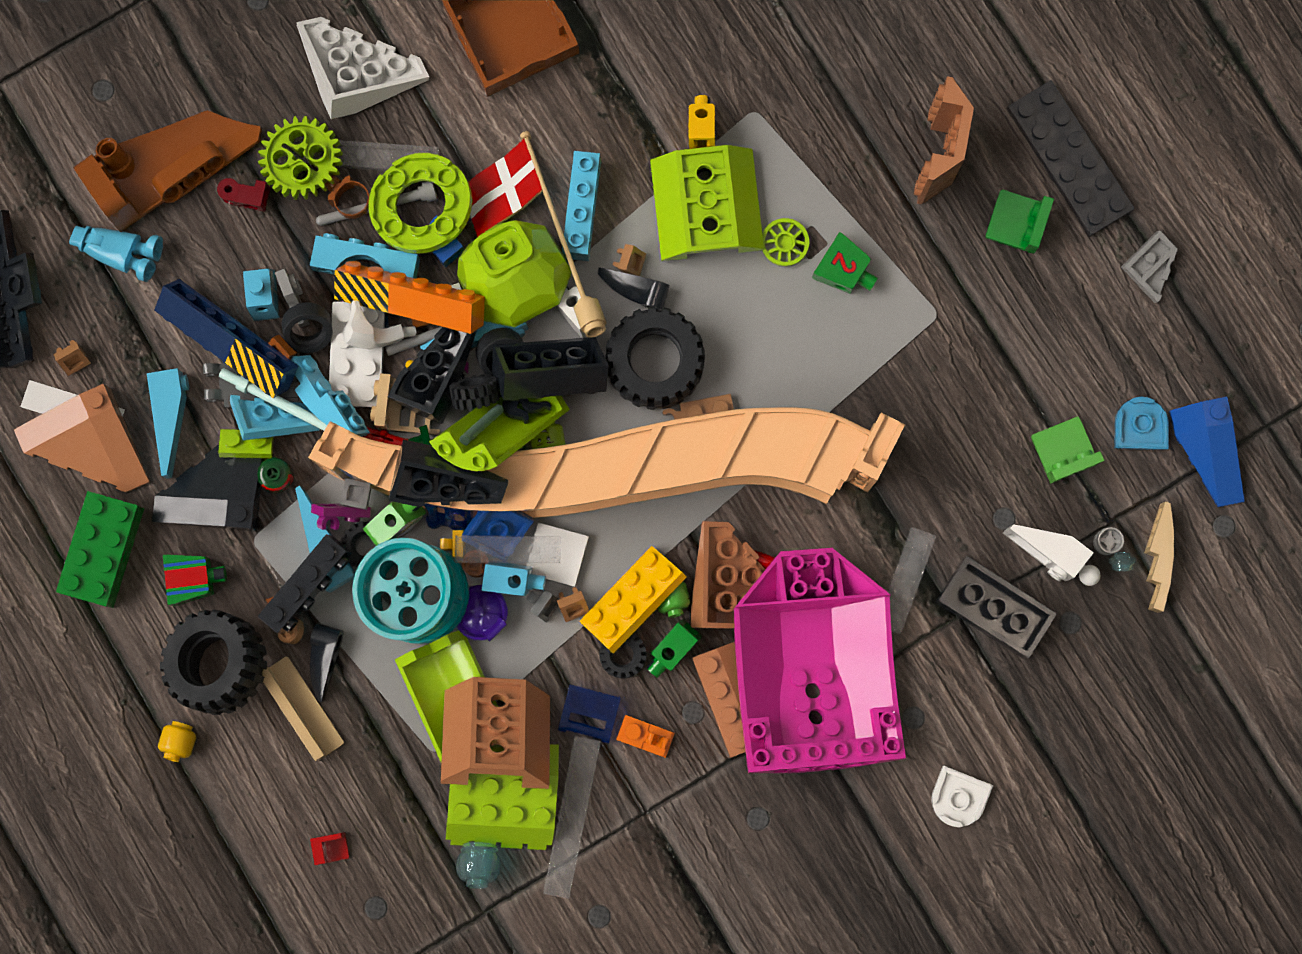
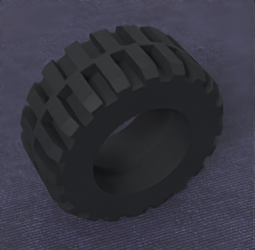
M656 306L648 307V310L645 311L640 309L633 311V315L625 316L620 320V324L618 327H614L611 337L607 341L605 358L609 365L608 376L614 389L618 390L621 397L625 400H630L637 407L641 405L647 407V409L655 410L657 407H662V409L670 408V405L675 403L678 405L684 401L686 396H690L694 392L696 385L702 378L705 349L703 348L701 335L697 333L696 327L691 321L685 320L684 315L679 312L675 314L669 308L663 307V310L656 309ZM660 335L670 339L676 345L680 355L679 366L676 372L667 380L649 382L640 378L633 370L630 361L631 352L635 344L644 337Z
M201 610L198 612V615L192 613L186 616V622H179L174 627L176 631L173 634L169 633L166 638L168 644L166 648H162L161 652L164 660L160 662V671L165 673L162 676L164 686L169 687L168 693L172 698L177 699V702L181 705L206 714L221 715L223 712L228 714L234 712L236 706L242 708L248 703L247 698L249 696L254 697L258 692L256 689L259 683L262 684L265 678L262 676L263 669H267V661L263 659V656L267 655L266 647L260 644L263 641L260 633L256 632L255 627L250 623L221 610ZM224 639L229 653L227 667L218 680L205 686L199 673L201 657L212 643Z

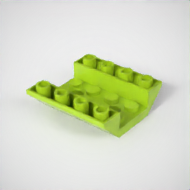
M721 145L676 150L650 160L661 261L687 259V254L738 249V253L764 250L752 148ZM701 168L709 169L712 173L711 178L708 180L699 179L697 177L698 170ZM706 219H714L718 224L717 228L713 231L705 230L702 224Z

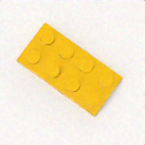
M651 546L579 622L614 654L687 577L658 550Z

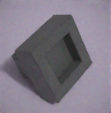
M544 590L541 595L531 591L526 598L534 604L530 612L546 623L558 607L557 600L559 599L547 590Z

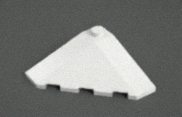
M323 17L297 22V28L317 87L331 119L355 114L429 80V75L420 57L413 54L409 58L403 57L395 53L396 47L379 40L376 45L362 40V33L344 27L343 31L329 26L330 20Z

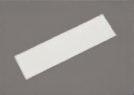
M29 380L20 407L43 414L77 395ZM119 408L123 416L125 409Z

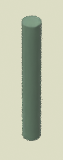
M497 404L460 437L461 444L468 445L503 413V407Z

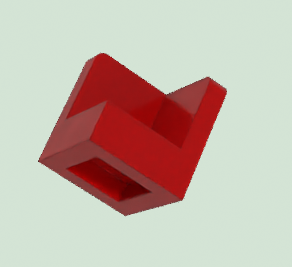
M345 832L310 839L314 865L349 858Z

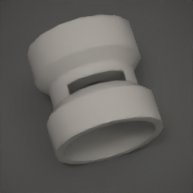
M1113 527L1097 532L1093 540L1095 550L1102 555L1116 553L1124 544L1123 534Z

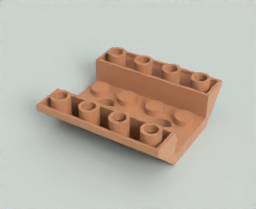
M947 76L944 85L939 84L938 91H936L935 98L932 101V106L930 105L927 121H932L930 130L948 133L945 136L943 149L946 152H944V155L933 153L930 161L925 160L924 167H922L921 173H919L914 189V195L918 196L917 204L925 203L952 185L965 159L974 107L953 77Z
M472 677L445 690L441 784L468 785L469 773L522 776V788L549 789L550 696L527 680ZM494 700H502L505 703V705L502 707H496L491 702ZM501 745L505 750L497 753L492 751L490 747Z

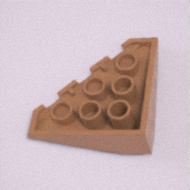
M105 384L83 392L14 429L24 454L32 457L38 455L48 459L50 464L66 470L71 468L82 472L84 477L100 483L103 481L117 486L116 489L126 493L150 483L112 390Z
M702 521L691 601V628H734L735 606L765 571L763 566L757 561L759 558L758 554L747 542L742 544L733 534L735 531L734 527L729 522Z

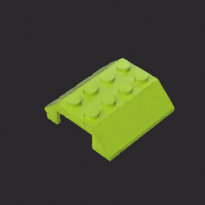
M550 744L549 789L522 788V776L469 773L468 785L450 784L446 822V840H451L450 845L469 846V842L474 841V846L496 847V842H500L501 848L522 849L523 844H527V849L546 850L547 845H552L558 789L559 744ZM501 745L490 747L492 751L497 753L505 750Z

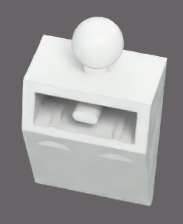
M1014 524L1003 532L1009 539L1049 569L1047 573L1057 581H1068L1075 578L1079 573L1080 581L1084 585L1093 586L1099 582L1101 577L1099 569L1093 565H1085L1093 552L1074 537Z

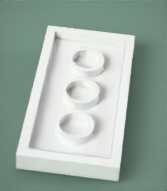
M333 302V334L331 338L329 370L331 389L333 391L343 390L350 398L353 407L372 408L377 403V396H374L375 380H379L380 373L383 374L384 347L362 349L346 344L343 340V332L351 313V303ZM361 306L367 321L373 327L385 329V312Z

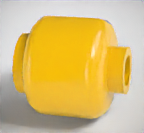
M172 721L171 725L164 726L157 746L161 752L165 753L164 759L179 762L180 758L185 759L191 756L197 737L192 731V726Z

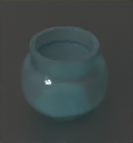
M469 842L462 845V852L456 860L458 877L466 882L467 887L487 888L488 883L494 882L498 878L501 870L497 846L483 842Z

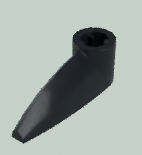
M599 267L598 275L618 294L642 306H656V309L663 310L670 287L669 284Z
M317 623L310 638V645H312L310 677L316 700L324 702L337 662L344 632L343 630Z

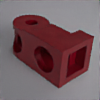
M225 178L219 182L217 192L225 203L265 212L271 189L267 182L256 180L255 187L238 184L231 178Z

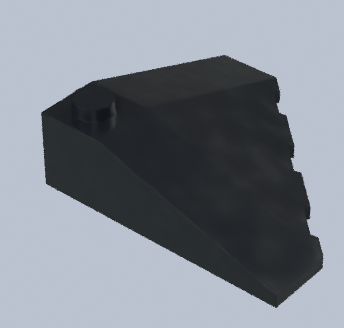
M218 444L194 468L191 466L177 477V481L167 490H161L155 495L152 522L256 531L261 484L258 481L257 472L264 458L219 457Z

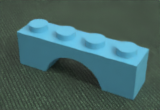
M325 233L323 237H315L310 267L313 271L335 275V270L348 261L369 260L378 264L384 271L391 273L401 272L406 274L407 277L417 278L420 258L418 254L389 249L390 246L386 244L374 243V246L364 245V241L349 238V241L339 240V237L336 235Z

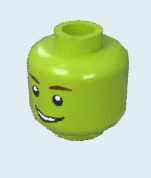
M553 422L531 440L532 449L566 445L563 427Z

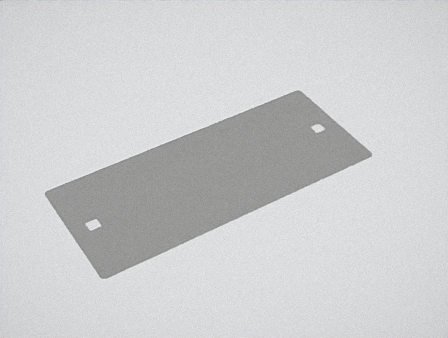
M752 112L747 114L716 141V146L732 145L753 149L762 233L767 225L781 218L796 220L806 230L812 226L828 243L812 259H808L805 256L800 262L792 266H777L765 257L762 250L738 253V249L687 254V259L661 261L655 199L653 195L591 248L589 261L577 260L574 262L585 295L599 300L606 319V331L596 337L605 356L607 341L610 339L614 327H618L620 324V320L625 316L633 315L635 310L645 311L648 310V307L633 302L614 291L598 275V269L600 267L623 272L612 264L613 262H620L622 255L617 253V249H624L625 244L634 245L646 253L640 277L669 284L670 287L664 307L671 309V312L675 314L679 312L684 315L685 320L691 321L694 324L697 333L701 335L703 340L705 362L702 378L696 385L694 392L690 396H686L683 402L731 394L734 410L795 407L830 412L936 319L937 313L930 302L759 113ZM704 171L699 173L697 177L701 180H708L711 178L712 173ZM712 218L706 219L702 224L703 228L707 231H713L718 226L717 222ZM781 223L785 231L791 225L789 223ZM777 225L771 228L777 235L780 233ZM794 225L790 233L794 236L800 229ZM768 232L765 240L774 239ZM839 232L843 233L871 258L866 271L878 278L871 291L856 284L850 294L812 278L814 271ZM775 244L765 245L767 251L776 248ZM778 252L772 253L770 256L777 260ZM791 252V261L799 257ZM787 253L781 254L782 262H788ZM572 273L567 284L569 289L576 286ZM557 306L526 321L529 329L521 337L523 342L580 338L560 313ZM651 335L640 339L635 344L631 352L630 361L633 370L640 378L649 382H661L667 380L676 372L680 362V355L676 345L670 339L660 335ZM474 348L470 351L467 359L469 374L463 371L465 377L468 378L472 377V375L480 376L484 374L479 366ZM493 349L487 355V360L493 362ZM608 376L606 392L562 396L570 410L557 419L555 423L563 427L565 443L572 444L636 427L674 420V417L672 415L663 416L662 411L665 409H662V407L650 410L645 406L640 405V407L633 405L630 400H625L620 396V393L617 389H614ZM452 404L443 424L432 421L431 429H438L442 433L471 412V410H468V408L465 410L455 409ZM679 404L670 405L671 409L681 411ZM406 407L401 411L400 426L409 427L411 410ZM417 414L415 427L419 428L425 425V417ZM388 430L389 434L405 439L421 435L419 433L413 434ZM430 435V438L433 439L438 435ZM531 440L526 443L525 449L520 448L519 450L532 449ZM328 473L310 488L307 494L313 504L340 503L345 481ZM745 485L719 487L717 489L646 500L588 512L533 518V524L505 562L526 566L538 523L589 536L575 587L578 589V592L582 591L590 610L651 546L665 556L695 530L702 521L710 517ZM371 489L368 506L371 507L370 518H360V521L370 522L393 501H389L388 495ZM298 500L262 529L254 539L255 547L285 582L310 554ZM425 509L426 514L406 535L400 538H412L440 548V539H452V530L464 531L473 518L453 516ZM337 517L340 522L338 530L330 528V520L327 521L326 525L331 534L341 542V538L345 535V530L351 528L350 525L358 524L359 522L344 521V517ZM392 519L388 525L393 527L396 523ZM364 535L358 538L355 547L360 555L365 556L375 547V544L368 535ZM466 543V553L471 550H479L483 552L482 550ZM483 552V553L488 557L489 562L492 561V560L503 562V561H501V560H499V559H497V558H495V557H493V556H491V555H489V554ZM420 559L414 564L413 573L419 577L426 574L429 567L427 560ZM456 559L462 566V559ZM396 563L386 574L387 580H392L397 576L398 566ZM351 565L353 570L356 572L357 567ZM465 572L469 587L483 584V576L474 578ZM514 575V581L517 584H521L520 577ZM353 579L331 593L326 590L320 591L314 598L316 601L309 610L321 624L343 630L342 649L429 750L436 752L394 660L430 643L414 644L382 637L369 629L359 617L354 605L352 594ZM546 579L544 590H547L558 599L560 592L564 594V597L574 594L572 586ZM436 586L429 587L424 592V599L429 605L436 604L440 599V591ZM410 587L404 588L405 594L411 592ZM530 590V592L534 591L538 595L542 594V591ZM387 592L383 593L381 598L390 606L391 596ZM501 593L508 609L507 626L490 642L488 640H473L468 637L467 639L485 678L523 679L583 627L579 621L585 615L565 622L558 605L546 623L530 612L534 604L526 599L529 594L519 596ZM408 607L403 612V620L407 626L414 625L418 615L414 608Z

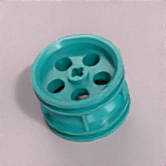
M395 538L378 544L364 556L355 572L352 594L359 617L373 632L393 640L426 644L451 633L461 622L468 605L469 585L462 566L447 551L416 539ZM420 559H426L429 566L428 571L423 576H416L413 573L414 564ZM396 563L398 566L397 576L392 580H387L386 574ZM436 586L440 591V599L436 604L429 605L424 599V592L429 587ZM410 587L411 592L405 594L404 588ZM387 592L391 596V605L384 611L381 595ZM408 607L414 608L418 615L417 621L412 626H407L403 620V612Z

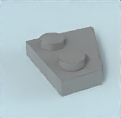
M1156 231L1121 266L1154 303L1159 302L1162 297L1160 294L1165 280L1168 279L1170 264L1174 261L1177 248L1161 231Z
M285 269L275 272L289 307L291 308L296 304L302 303L299 295L303 294V291L294 274L289 275ZM307 319L298 322V325L302 328L310 325Z

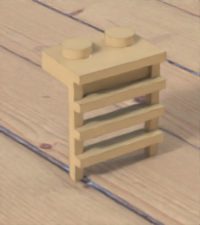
M380 373L379 380H375L374 396H377V403L371 409V421L374 422V426L378 430L385 429L394 432L421 434L420 429L415 427L417 414L413 411L410 412L409 427L400 426L402 405L388 398L396 379L391 374ZM425 418V425L428 427L429 435H439L440 430L431 429L432 420Z

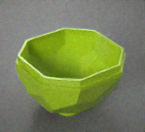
M514 220L497 224L472 241L459 257L457 276L463 289L473 290L475 294L485 296V322L517 327L559 305L572 272L555 239L544 225Z

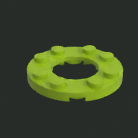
M415 153L391 163L393 166L386 170L383 175L380 174L377 177L369 196L370 219L381 238L395 249L417 254L438 250L452 242L464 229L472 210L471 189L462 171L449 159L432 153ZM416 182H433L441 187L445 195L446 203L442 214L430 225L422 227L409 226L401 221L396 205L403 190Z

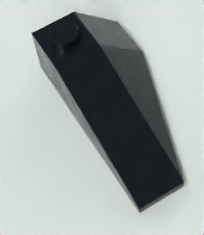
M403 439L396 461L389 501L411 506H425V502H441V505H450V502L465 501L469 505L501 504L508 480L487 470L471 471L457 467L441 457L432 446Z

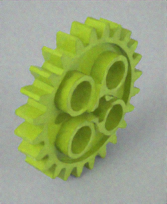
M294 116L292 124H289L284 119V127L281 128L275 124L274 127L277 132L275 134L267 132L270 140L261 141L266 150L258 151L260 156L264 158L259 160L258 164L261 167H265L260 172L264 177H267L265 181L269 186L273 185L276 193L282 189L284 197H287L290 192L294 200H297L299 193L302 194L305 200L308 199V192H312L317 197L318 188L326 192L325 183H335L331 178L332 174L340 175L335 166L343 165L341 159L336 158L343 155L342 150L337 148L341 144L338 139H334L335 133L333 130L328 131V126L325 123L319 127V121L316 118L311 124L307 116H304L302 122H299L297 117ZM297 137H304V140L301 144H293L294 140ZM283 145H288L299 156H305L307 161L311 165L319 168V170L314 171L304 161H302L299 158L296 159L292 152L283 148ZM324 151L323 157L313 159L316 152ZM281 157H288V160L285 164H277L278 160ZM308 171L306 178L302 180L297 179L300 172Z

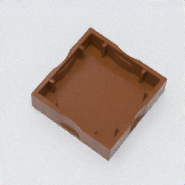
M442 0L444 9L487 97L579 54V46L563 12L558 8L554 0Z

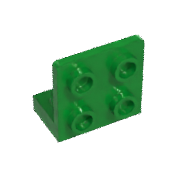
M1000 190L985 238L1034 254L1039 248L1054 199L1044 196L1041 201H1037L1006 190Z

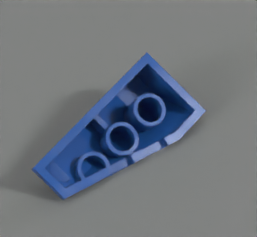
M1222 397L1170 410L1174 435L1189 456V461L1195 466L1201 476L1203 484L1217 507L1244 502L1234 425L1228 398Z

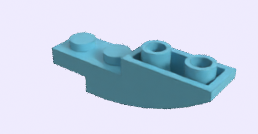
M310 355L294 356L291 361L299 366L295 376L299 380L300 385L295 389V392L319 420L326 425L331 421L359 436H367L370 433L365 426L363 418L358 415L351 404L350 398L343 390L333 391L331 389V384L324 378L317 362Z

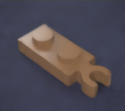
M731 394L679 403L681 411L668 408L663 410L662 413L663 416L672 415L675 420L734 410Z

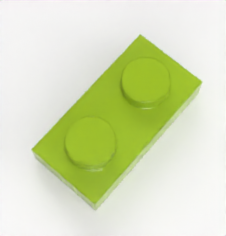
M220 429L219 457L272 458L274 436L243 440L240 430Z

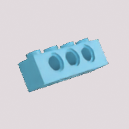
M574 151L564 237L573 260L589 261L601 167L600 153ZM562 247V253H563L565 259H567V258H566V255H565V252H564V249H563V247Z

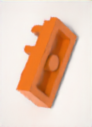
M625 715L616 740L666 758L675 733Z

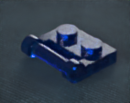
M425 503V508L428 511L426 524L431 529L446 526L452 530L464 531L473 519V510L447 508ZM438 507L444 508L445 514L439 513Z
M570 684L558 731L565 733L566 730L602 739L601 742L609 744L621 698ZM572 712L606 721L605 729L569 720L570 714Z

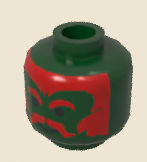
M273 457L261 463L258 468L257 477L262 487L270 492L279 493L290 487L294 474L287 462Z

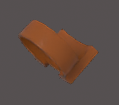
M332 175L331 178L335 183H325L326 188L330 192L328 201L331 206L336 207L339 213L346 218L356 219L366 214L369 210L370 194L365 186L357 181H353L350 175L346 176L342 181ZM355 186L364 188L367 192L368 200L362 211L351 215L345 214L338 209L339 199L344 192L355 188Z

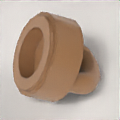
M297 619V625L289 633L278 634L282 642L296 644L300 641L304 632V623L300 619Z

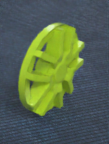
M781 218L774 220L764 229L762 233L764 250L762 251L770 262L777 266H792L806 256L809 248V236L804 226L798 221L790 218ZM781 223H789L791 225L785 231ZM775 225L780 230L778 235L771 229ZM795 225L800 230L793 236L790 231ZM769 232L774 239L765 240L767 233ZM801 233L805 237V242L796 240ZM775 244L776 248L767 251L765 245ZM795 245L803 246V252L795 249ZM778 252V259H774L770 254ZM791 252L799 257L791 261ZM782 253H787L788 262L781 261Z

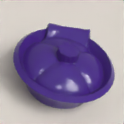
M482 585L469 587L468 605L457 629L470 639L488 640L490 642L507 626L508 609L504 597L501 593L482 591Z

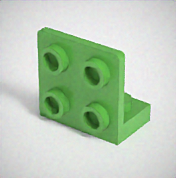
M1079 417L1072 418L1031 436L1050 484L1099 465L1104 461L1100 451L1094 452Z

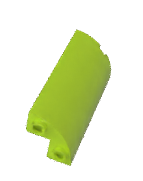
M549 396L540 399L527 398L530 402H549L552 405L551 411L542 410L539 413H528L529 421L527 424H524L523 420L512 419L502 413L468 445L461 444L460 437L495 405L499 404L502 406L504 400L500 397L499 401H496L495 404H490L487 407L482 406L480 409L475 408L429 442L441 457L453 465L471 471H485L500 465L570 409L562 396ZM519 404L518 408L524 410L521 404Z
M459 630L394 659L440 761H442L445 690L472 677H485L467 637ZM495 700L491 702L494 706L498 707Z

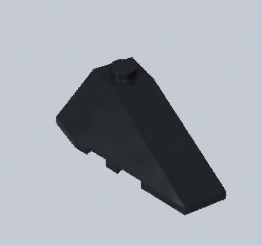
M442 327L434 335L435 339L427 348L419 351L414 362L399 373L388 398L420 416L443 424L452 405L449 385L461 379L477 330L469 334Z

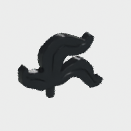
M527 398L516 401L504 400L502 403L503 413L507 417L523 420L524 424H527L529 421L528 413H539L542 410L551 411L552 406L547 401L530 402ZM521 404L524 410L518 408V405Z

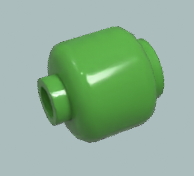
M682 582L657 608L658 612L668 614L669 618L684 614L683 610L690 606L686 583Z

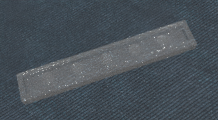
M297 137L293 144H301L304 138ZM339 140L341 145L337 148L342 150L343 155L336 158L341 159L343 165L335 167L386 171L393 166L391 163L404 156L415 153L439 155L440 149L439 147ZM285 144L284 148L292 152L296 159L299 158L307 165H311L305 156H299L292 148ZM324 151L316 152L313 159L323 157ZM287 156L283 157V162L285 164L288 160Z
M578 736L574 738L543 894L570 898L601 741Z

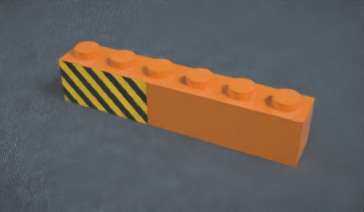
M348 261L335 270L334 299L348 303L358 300L363 307L469 334L484 325L485 296L475 294L473 290H459L452 288L449 284H435L425 278H411L401 272L391 273L383 271L381 267L363 266L357 261Z

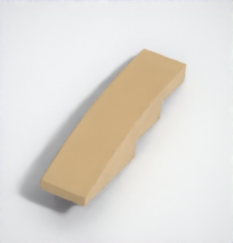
M1169 502L1160 504L1144 552L1154 556L1146 581L1156 585L1148 610L1157 613L1163 612L1165 608L1174 560V527L1171 503Z

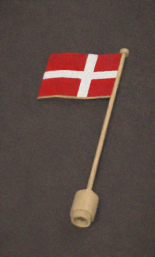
M529 131L522 132L520 134L522 140L503 158L475 175L468 182L472 193L470 216L477 237L523 210L543 192L581 297L574 306L579 326L587 337H597L606 331V319L597 298L585 295L530 142L531 134Z

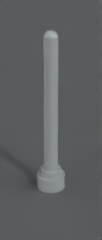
M423 182L422 186H418L417 190L400 194L397 205L420 199L422 201L427 200L428 203L438 200L434 183ZM367 203L340 211L353 215L362 211ZM339 211L318 216L316 223L319 226L349 218L342 216Z

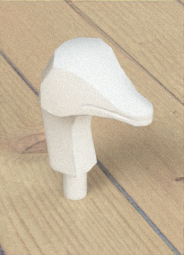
M354 300L351 303V313L343 332V340L346 344L362 349L380 348L398 343L404 337L416 336L415 326L402 327L399 324L386 329L373 327L367 321L358 300Z

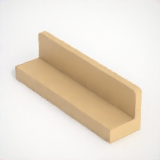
M284 657L271 667H267L266 670L263 669L262 676L265 677L263 683L315 761H320L344 744V740L289 657Z

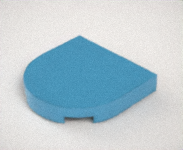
M1136 397L1127 401L1119 408L1115 417V449H1169L1168 416L1155 400L1148 397Z

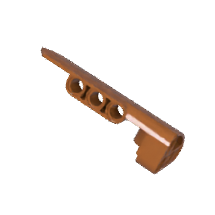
M206 110L121 143H117L113 138H105L97 144V154L95 156L91 154L73 168L104 214L122 232L164 202L173 203L258 144L262 128L261 126L239 122Z

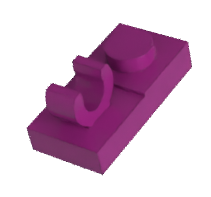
M340 503L311 504V513L320 516L317 520V527L322 530H326L328 520H330V528L338 530L340 522L337 517H344V521L360 522V518H370L371 507L369 506L365 510L341 505Z

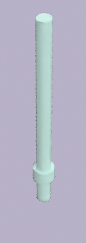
M225 368L220 371L219 377L235 385V388L243 393L249 392L325 431L327 425L313 413L280 396L272 398L252 382L246 380L242 375L239 376Z

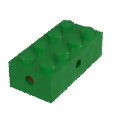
M87 491L56 592L114 608L144 508Z

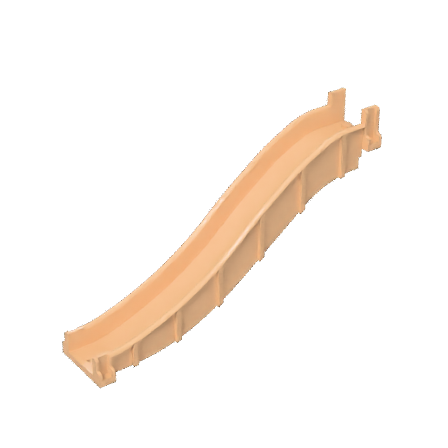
M795 407L735 409L669 420L572 444L518 450L497 467L487 470L508 480L501 504L469 505L465 501L450 502V505H441V502H425V506L422 507L453 516L474 518L478 511H521L532 518L588 512L733 485L779 487L804 494L827 504L835 490H840L844 482H848L866 492L872 488L878 480L905 424L880 413L876 423L868 430L830 412ZM330 421L308 458L323 471L345 481V478L349 479L350 477L357 481L372 484V489L389 496L401 446L361 437Z

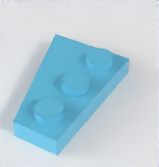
M238 395L230 396V404L243 440L320 430L306 421L270 403L264 402L261 398H254V401L241 400ZM291 402L311 412L304 403Z

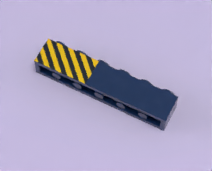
M181 279L163 286L154 311L160 314L166 321L171 322L183 331L185 335L194 339L205 350L213 353L224 364L233 368L246 380L252 382L272 398L289 390L299 367L297 364Z

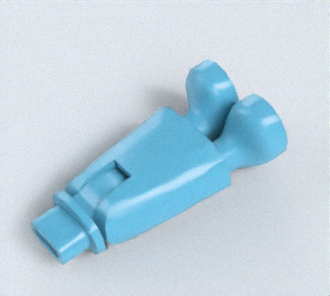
M75 226L69 244L78 247L80 252H85L92 258L119 271L128 273L130 269L135 270L138 280L148 282L156 270L154 261L158 262L161 258L163 238L153 235L149 237L146 243H142L141 236L138 234L86 226L85 228ZM132 254H133V255L139 254V255H142V256L147 257V258H142V259L134 258V257L132 256Z

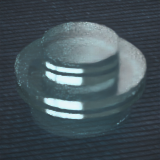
M1128 552L1114 553V557L1109 558V563L1112 564V570L1129 571L1133 570L1136 558L1130 557Z

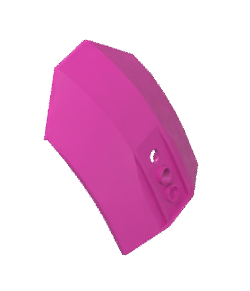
M833 548L781 551L734 608L738 691L748 773H803L847 769L906 759L895 681L890 594ZM814 684L819 688L820 694L817 698L807 696L805 692L807 685ZM811 711H817L821 714V724H813L809 720V713Z

